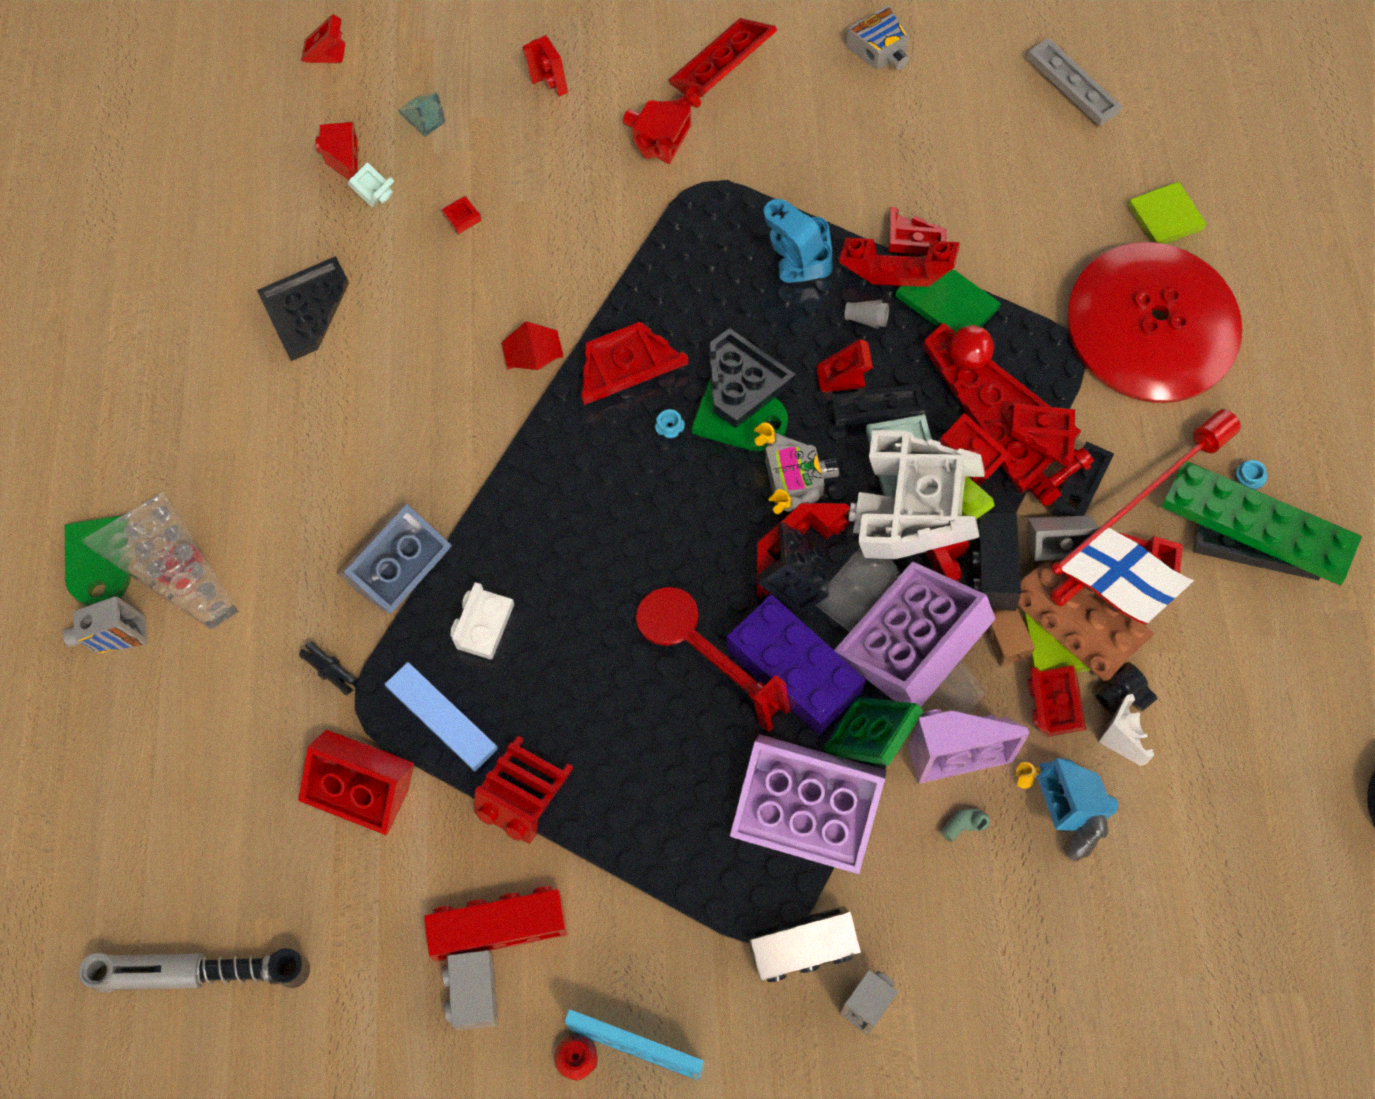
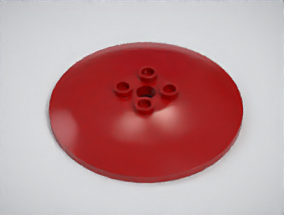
M1154 242L1131 243L1113 248L1101 254L1080 274L1073 286L1068 301V332L1072 345L1082 363L1099 381L1109 388L1140 401L1152 403L1179 402L1206 392L1225 376L1233 365L1240 349L1242 318L1236 298L1226 281L1213 267L1198 256L1168 244ZM1159 310L1163 312L1165 320L1154 318L1152 311Z

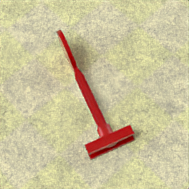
M665 587L645 596L639 604L636 614L638 629L645 639L654 644L666 646L677 644L684 640L687 641L749 693V697L755 704L759 725L768 732L773 729L771 717L779 709L785 714L791 710L786 683L775 675L766 685L762 682L758 683L695 631L699 613L697 604L689 593L679 588Z

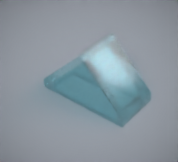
M436 92L418 95L398 110L400 115L424 137L445 123L440 98Z

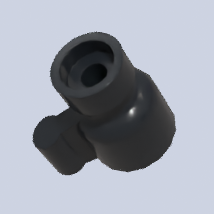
M1126 662L1113 675L1108 686L1103 685L1094 693L1097 701L1109 712H1113L1119 707L1121 700L1126 695L1133 694L1135 701L1132 705L1142 712L1157 700L1155 693L1148 687L1146 677L1130 662Z

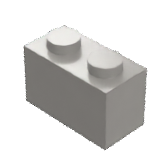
M1090 515L1028 518L1027 548L1035 561L1064 559L1097 531L1099 527Z
M489 950L448 955V966H443L444 986L450 989V1001H445L447 1023L452 1022V1027L457 1031L498 1026L493 955Z
M868 970L845 1003L840 1015L866 1035H869L899 992L893 988L895 985L894 981L880 971L874 974Z

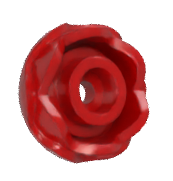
M578 1034L564 1038L557 1045L554 1053L557 1071L562 1076L575 1081L587 1077L594 1071L598 1062L595 1044L589 1038ZM578 1054L579 1058L578 1060H573L572 1056Z

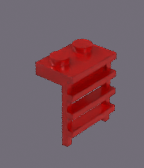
M517 736L514 742L508 745L503 757L500 756L497 760V765L494 769L488 772L483 784L476 788L474 813L484 823L494 824L503 829L512 839L522 840L530 845L537 835L539 817L570 775L573 766L567 764L562 771L521 748L523 738ZM515 757L556 781L551 785L511 763L510 759ZM502 771L544 794V798L540 800L499 777V774Z

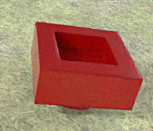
M466 196L442 209L443 216L457 234L482 221L480 213Z

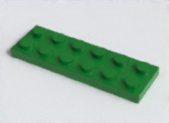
M1188 461L1182 465L1162 504V508L1340 586L1347 576L1362 538L1357 533Z

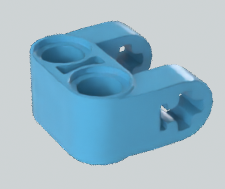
M773 199L766 204L764 215L767 225L772 228L770 239L773 249L797 268L804 269L823 249L819 226L811 217L803 214L783 199ZM783 211L784 217L781 219V216L778 214Z
M812 217L819 226L823 249L804 269L797 268L788 259L783 258L778 264L779 275L782 281L788 283L825 278L831 274L833 270L832 245L829 225L825 219Z

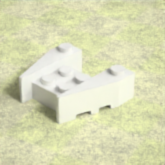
M872 430L869 459L875 475H898L894 514H862L859 545L864 557L898 559L978 538L979 530L976 517L961 515L965 476H985L981 455L961 448L955 450L945 447L940 442L932 439L926 441L914 437L913 433L903 430Z

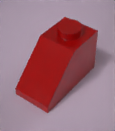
M353 122L321 124L320 136L315 137L317 152L322 153L325 163L347 180H350L358 172V137Z

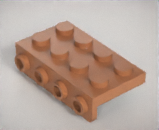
M1063 559L1046 560L1021 581V596L1018 606L1102 680H1110L1155 633L1145 624L1139 623L1119 612L1086 586L1063 606H1057L1054 601L1050 600L1049 595L1068 576L1063 573L1056 575L1051 571L1052 564H1058Z

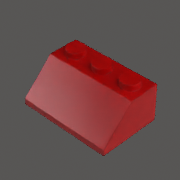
M326 729L307 748L298 801L387 835L408 793L414 763Z

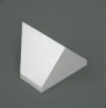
M1133 694L1126 695L1117 708L1099 743L1142 766L1152 759L1154 753L1152 749L1145 750L1142 747L1140 739L1148 736L1141 728L1140 713H1130L1129 707L1135 701Z

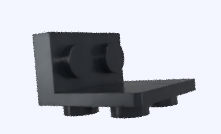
M782 522L778 525L781 559L757 575L758 584L802 615L829 597V578L825 567L826 556L818 545H813L806 540L798 529H792L785 522Z

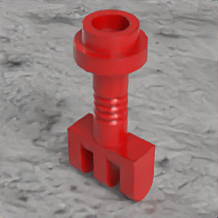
M1083 447L1079 450L1074 449L1072 467L1064 465L1062 469L1049 478L1042 473L1028 487V490L1039 499L1043 506H1048L1062 495L1057 486L1081 467L1088 471L1091 468L1090 464L1094 460Z

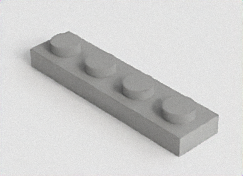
M1049 38L1029 50L1027 59L1096 124L1101 126L1120 113L1122 105Z

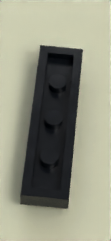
M1197 524L1195 528L1194 553L1318 581L1321 578L1203 525Z

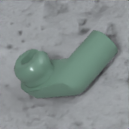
M960 809L941 829L940 834L949 842H954L963 830H986L990 825V817L979 809Z

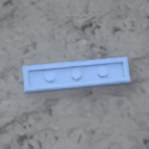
M407 662L385 683L386 688L474 772L498 749L482 731L410 663Z

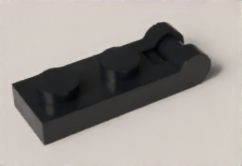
M1086 441L1083 448L1091 455L1094 462L1090 464L1091 468L1088 471L1081 467L1068 477L1061 491L1062 495L1058 497L1051 514L1060 517V515L1065 517L1084 516L1114 453ZM1068 498L1080 503L1078 508L1066 504Z

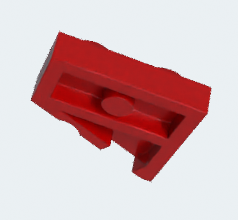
M890 207L888 252L927 255L930 241H947V229L935 224H929L917 216L910 220L899 215L898 208Z
M1014 403L1012 408L1011 436L1066 467H1072L1074 462L1075 409Z

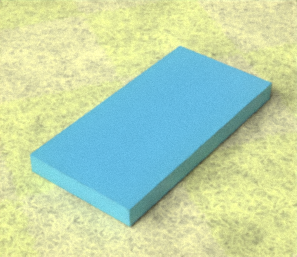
M569 1009L565 1023L571 1032L697 1081L701 1079L704 1071V1060Z

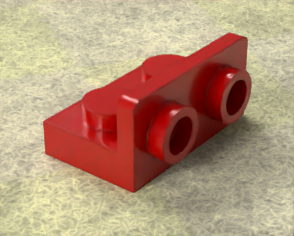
M547 35L524 45L522 49L532 84L534 85L544 80L549 89L553 88L559 97L568 93L561 56Z
M965 413L938 441L945 447L955 450L961 448L981 455L985 476L969 477L979 487L1010 455L1009 452Z

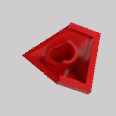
M528 321L524 322L501 342L507 370L513 368L539 370L555 359L564 357L558 330Z

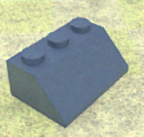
M408 504L398 507L342 568L338 575L360 595L390 615L452 545Z

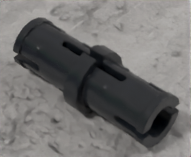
M313 641L308 642L304 646L313 655L301 649L299 657L318 671L317 675L323 680L328 679L344 695H348L353 691L345 681L355 687L359 680L340 666V661L336 657L327 655Z

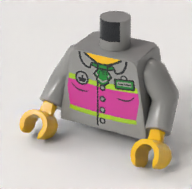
M766 422L761 423L754 429L755 432L760 433L755 438L756 445L762 446L765 443L768 445L765 449V464L773 493L768 500L775 502V507L773 508L775 514H780L783 510L792 512L801 503H816L823 495L824 479L839 476L837 460L819 461L815 446L806 445L775 433L773 427Z

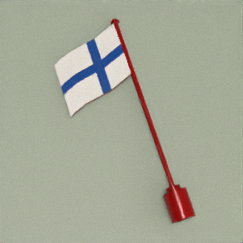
M1220 409L1194 431L1195 447L1058 564L1053 563L1051 571L1056 575L1063 573L1090 588L1129 618L1145 625L1149 623L1194 580L1170 569L1142 546L1110 529V527L1199 450L1209 454L1216 453L1237 435L1241 425L1236 415L1225 409Z

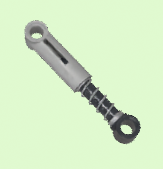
M289 948L279 949L271 955H265L262 959H253L251 955L249 959H237V956H235L234 959L222 960L220 956L218 960H207L203 953L105 955L95 953L83 960L78 972L82 984L103 993L114 990L201 988L205 981L213 984L219 980H222L225 984H228L231 980H238L240 983H244L246 980H254L256 983H259L262 980L270 984H281L288 988H296L304 984L308 979L310 964L305 957ZM295 960L296 968L294 972L284 977L282 972L284 965L288 961ZM106 965V975L103 979L97 981L96 975L98 970ZM131 971H150V973H124V972H131Z

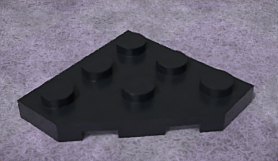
M336 256L257 290L291 361L318 350L349 285L348 279Z
M730 328L710 342L709 357L713 413L735 429L795 383V373Z

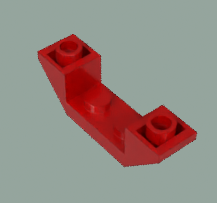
M846 238L839 261L871 284L929 287L955 268L960 242L930 241L926 257L877 255L874 239Z
M801 503L780 523L785 522L792 529H798L802 535L812 526L827 540L834 533L839 535L848 526L850 507L847 504ZM778 525L757 544V575L777 561L774 558L781 556ZM757 576V596L762 600L768 593L770 595L771 593L758 584Z

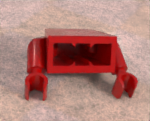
M698 85L690 86L684 96L675 100H649L641 113L630 109L625 112L623 125L632 127L633 143L645 159L658 158L667 164L672 162L692 126L691 107L698 108L701 105L699 98L703 97L704 93Z

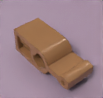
M1017 608L1016 611L992 609L996 619L985 632L1000 667L1029 659L1035 647Z

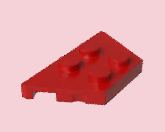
M641 322L586 342L582 391L583 404H589L688 364V357L685 353H678L671 348L667 340L653 334L651 329Z

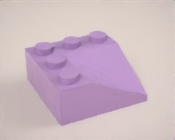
M935 709L923 713L922 717L918 719L908 745V750L918 784L1012 763L1028 738L1029 731L1027 727L1008 717L996 719L995 715L978 717L956 711L942 713L940 709Z

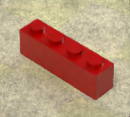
M543 886L534 889L533 894L520 896L519 893H508L499 897L500 901L486 903L485 899H478L467 902L464 908L454 910L452 906L435 908L432 910L433 914L424 915L429 957L434 962L447 960L448 955L487 950L493 951L568 936L562 895L559 889L553 890L552 886Z

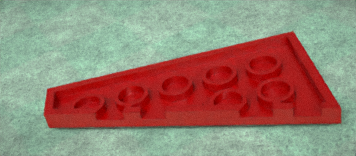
M942 323L924 340L923 348L968 416L1010 453L1001 465L1019 493L1022 494L1055 460L1011 436L1012 408L1014 403L1051 406L992 360L984 367L968 371L958 367L949 356V342L956 332L945 323ZM1076 426L1074 441L1079 437L1081 433V430Z

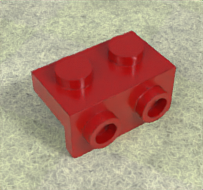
M1074 665L1041 671L1038 667L1031 668L1032 678L1028 679V689L1031 697H1035L1036 709L1032 710L1035 727L1040 728L1047 737L1086 730L1077 669Z

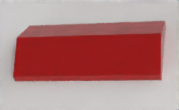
M739 18L669 79L670 84L684 95L686 90L692 85H698L702 92L706 94L777 32L776 26Z

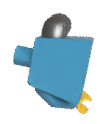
M1056 758L1054 761L1039 763L1040 767H1034L1029 762L1020 763L1015 773V776L1018 777L1017 786L1024 789L1030 788L1033 785L1034 777H1037L1055 829L1076 831L1064 846L1066 855L1073 861L1089 857L1097 846V842L1101 838L1107 837L1109 832L1107 819L1114 815L1118 809L1117 799L1107 794L1101 777L1096 772L1078 766L1069 759Z

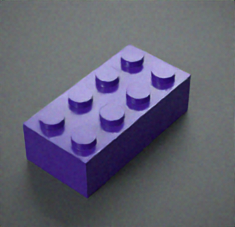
M772 594L727 636V651L760 682L766 685L777 675L786 683L790 709L818 736L863 692L866 679Z

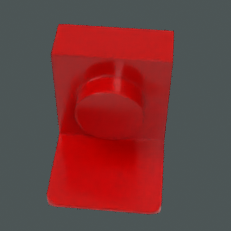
M332 14L305 39L302 61L306 63H342L346 44L341 40V18Z
M859 339L816 365L820 390L822 392L865 387L863 374L873 368L868 342Z
M963 541L925 551V554L935 572L959 582L962 572L955 558L965 555L970 543L969 541Z

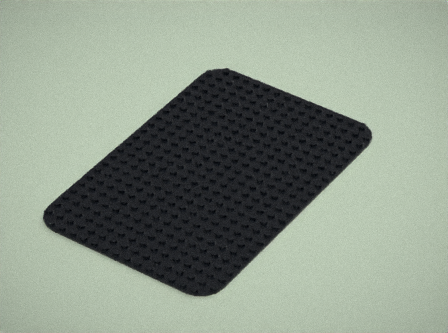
M730 180L701 182L687 188L669 204L447 541L452 547L418 583L365 663L358 679L359 681L355 686V712L366 735L381 748L395 756L413 762L416 768L475 799L476 788L483 784L488 772L494 769L497 765V760L500 756L503 757L508 745L511 742L513 743L517 736L523 738L521 748L562 771L567 764L572 765V772L539 817L537 834L714 932L749 944L746 934L748 932L808 916L814 909L835 868L730 837L754 742L760 734L827 753L823 748L850 705L819 736L792 710L785 714L780 709L771 717L773 729L768 732L759 725L755 704L749 697V693L687 641L684 640L669 646L658 645L645 639L638 629L636 614L638 606L645 596L665 587L679 588L689 593L697 604L699 618L695 631L755 681L760 683L749 670L727 651V636L770 596L768 593L762 600L757 596V544L791 512L783 510L780 514H775L773 511L775 502L768 500L773 493L765 464V451H751L692 434L693 423L711 378L710 342L730 328L796 374L795 383L775 397L783 404L787 412L788 425L785 437L806 445L815 446L819 461L836 459L839 469L838 477L824 479L823 495L816 503L847 504L850 507L851 503H857L859 492L884 496L879 477L875 475L869 459L870 445L866 434V425L885 421L835 427L831 395L920 384L926 421L931 438L935 441H939L964 413L967 416L968 414L923 348L924 340L938 327L896 297V291L901 287L900 285L871 284L840 263L839 258L846 238H866L827 222L832 245L833 270L831 274L825 278L808 281L784 282L780 279L778 264L785 257L773 249L770 239L772 228L767 225L764 215V207L775 198ZM798 209V210L801 211L803 214H806V215H808V216L811 217V218H812V217H816V216H814V215H811V214H809V213H807V212H805V211H802V210ZM783 211L778 214L781 216V219L784 217ZM875 243L877 255L905 256L901 253L888 252L887 247ZM985 291L1001 303L997 312L982 326V328L990 333L993 339L994 352L991 360L1051 407L1070 409L1081 388L1085 365L1078 357L1072 345L1068 330L1045 316ZM882 300V303L889 304V316L886 327L879 326L876 329L852 320H845L847 302L856 303ZM641 322L650 328L653 334L667 340L671 348L678 353H685L688 357V364L589 404H583L582 391L586 342ZM859 339L868 342L873 368L863 374L865 387L822 392L820 390L816 365ZM671 409L677 411L681 416V420L684 421V430L679 432L677 437L666 438L665 435H659L655 429L657 424L656 418L664 410ZM775 421L766 422L773 427L774 431L780 428V425ZM668 423L667 426L671 427L672 423ZM1002 465L980 486L994 501V507L986 513L1016 514L1028 492L1027 488L1022 494L1019 493ZM849 521L848 526L839 535L834 533L827 540L810 526L803 537L813 545H818L825 553V567L829 578V597L802 615L798 614L781 600L779 601L829 647L835 650L912 561L933 570L925 552L898 559L865 558L859 545V534L853 533V521ZM975 543L969 544L965 555L955 558L962 572L959 583L972 588L973 577H976V569H971L972 550H975ZM781 556L774 559L778 561L779 559H781ZM475 582L482 584L484 591L504 596L514 601L513 609L492 660L458 650L451 637L452 625L455 619H460L464 610L462 608L464 596L468 590H472ZM407 662L497 746L498 749L475 772L386 688L385 683ZM867 679L863 692L858 696L895 701ZM515 757L510 759L511 763L551 785L556 781ZM849 759L852 761H856L884 770L887 766L883 764ZM503 771L499 774V777L540 800L544 798V794Z

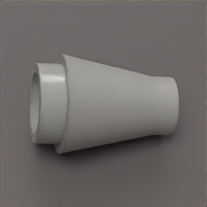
M882 300L856 303L847 302L845 320H852L876 329L879 326L886 327L889 316L888 303H882Z

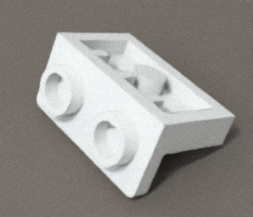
M475 582L472 590H468L464 596L462 603L464 610L460 619H455L451 628V637L456 648L492 660L513 609V599L484 591L482 584Z

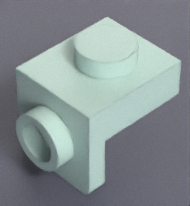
M367 162L349 180L347 185L373 208L378 202L384 204L393 194L391 188L395 181L391 177L388 180L383 178Z

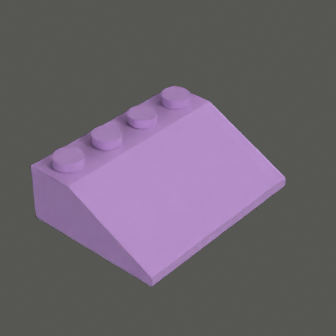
M912 561L834 651L860 675L891 699L900 702L917 703L921 707L996 618L986 594Z
M759 734L754 742L730 837L860 874L887 770Z

